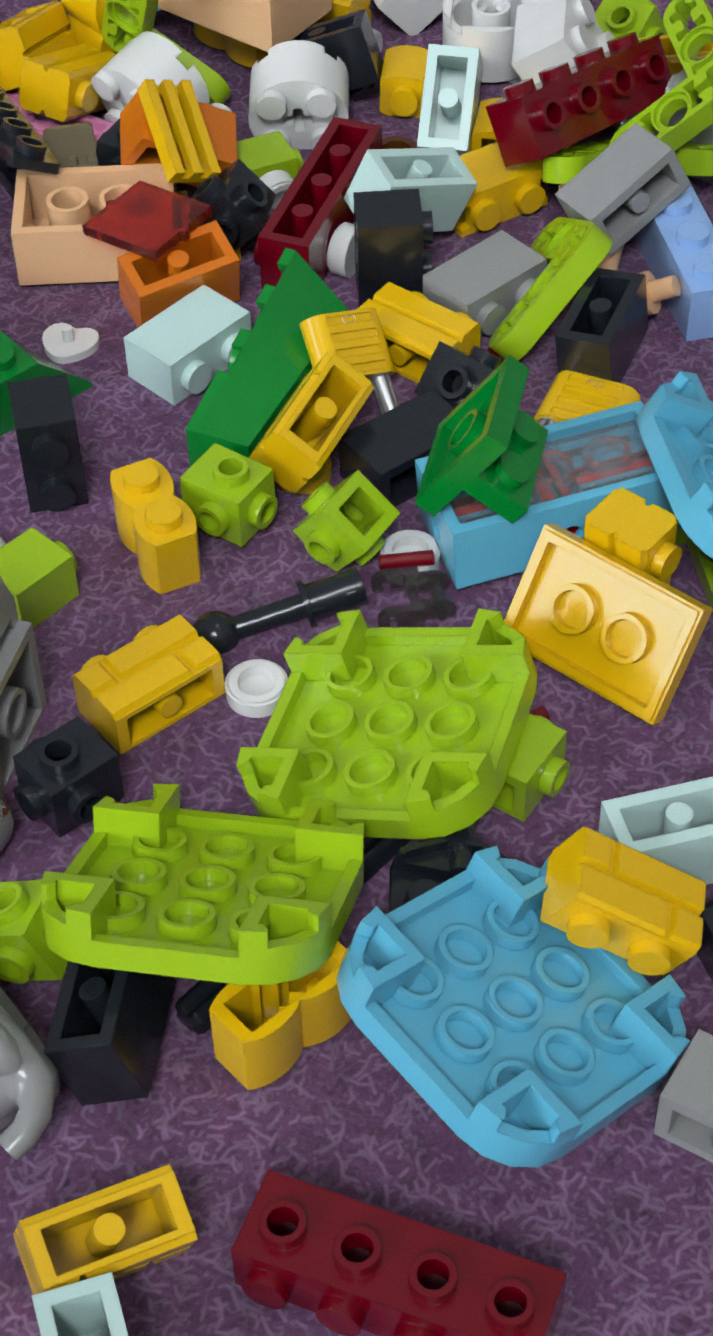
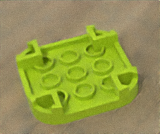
M478 608L471 627L368 628L361 610L358 609L338 612L337 618L340 625L319 633L306 644L300 638L295 637L283 653L291 673L257 747H240L236 766L259 817L299 821L310 799L316 798L336 802L337 819L349 825L364 823V837L428 839L445 837L469 827L491 809L503 789L536 694L538 677L525 636H522L520 632L505 624L500 611Z
M153 784L154 799L124 804L116 803L113 798L105 796L93 806L94 832L64 873L44 871L41 880L43 937L49 949L67 961L96 968L236 985H273L300 979L318 970L331 956L363 887L364 823L349 825L337 819L336 802L316 798L310 799L299 821L180 808L179 784Z

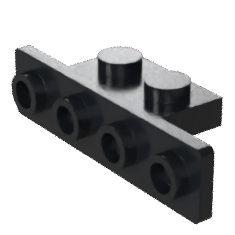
M0 87V183L14 201L17 170L25 169L58 174L61 163L48 148L47 143L34 130L33 125L19 111V107L12 102L8 95L5 94L6 91Z

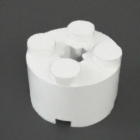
M443 0L442 45L480 48L483 60L481 78L483 83H516L522 81L511 63L517 6L528 0Z
M149 31L142 32L132 39L91 78L93 89L100 96L102 103L108 110L104 118L106 121L113 123L120 118V113L145 79H154L156 85H159L163 79L173 80L174 86H177L181 80H191L197 101L209 104L208 89L201 74L194 65L186 70L176 59L182 52L178 47L163 36Z
M305 40L282 42L268 49V55L259 63L257 59L253 65L250 76L248 120L254 137L279 130L291 148L313 150L333 117L349 119V74L347 67L338 56L336 61L333 57L326 54L324 46Z

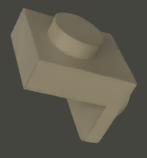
M90 122L50 127L43 130V140L61 163L60 168L100 166L96 156L93 126Z

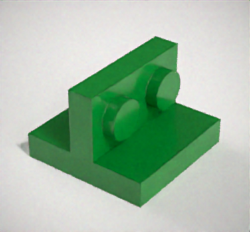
M509 355L439 423L414 504L435 516L460 492L465 491L512 524L528 511L548 430L538 424L531 415L519 410L529 373L528 367Z

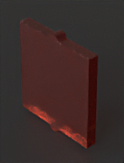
M139 180L115 200H108L106 207L83 224L82 228L86 236L157 261L180 241L189 240L190 233L210 218L213 213L211 205Z

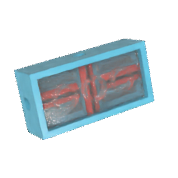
M642 401L543 426L548 430L529 508L513 524L465 491L460 492L435 516L419 507L420 516L429 534L435 539L440 550V556L456 589L525 571L544 524L555 523L584 539L585 516L614 489L623 487L646 499L645 505L655 504L674 514L639 434L636 419L644 406ZM429 456L415 459L417 490L419 489ZM678 522L677 530L683 529Z

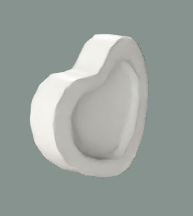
M55 323L49 326L42 336L45 353L53 362L58 364L83 360L94 354L100 345L99 334L96 330L92 328H74L67 323Z

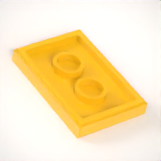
M552 523L544 524L504 623L520 632L522 636H525L532 657L647 723L656 725L666 715L713 608Z

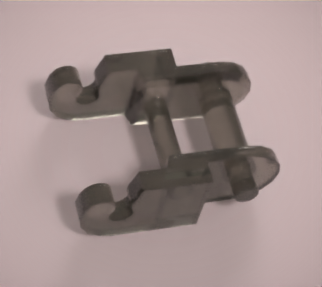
M417 566L379 570L371 577L370 582L374 593H382L384 590L383 583L389 582L391 592L404 591L409 596L410 601L409 605L391 606L383 609L377 616L379 627H391V620H396L397 627L426 626V620H445L446 618L453 617L456 613L455 603L444 596V590H447L451 583L449 575L444 571L430 570L418 572ZM431 592V599L418 600V594Z

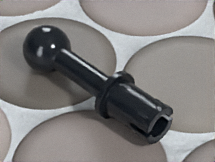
M356 567L306 584H303L302 580L296 581L299 594L235 616L216 610L206 612L195 621L193 627L197 630L199 637L203 636L219 654H224L234 649L240 639L308 617L311 628L317 627L316 620L368 603L358 570Z

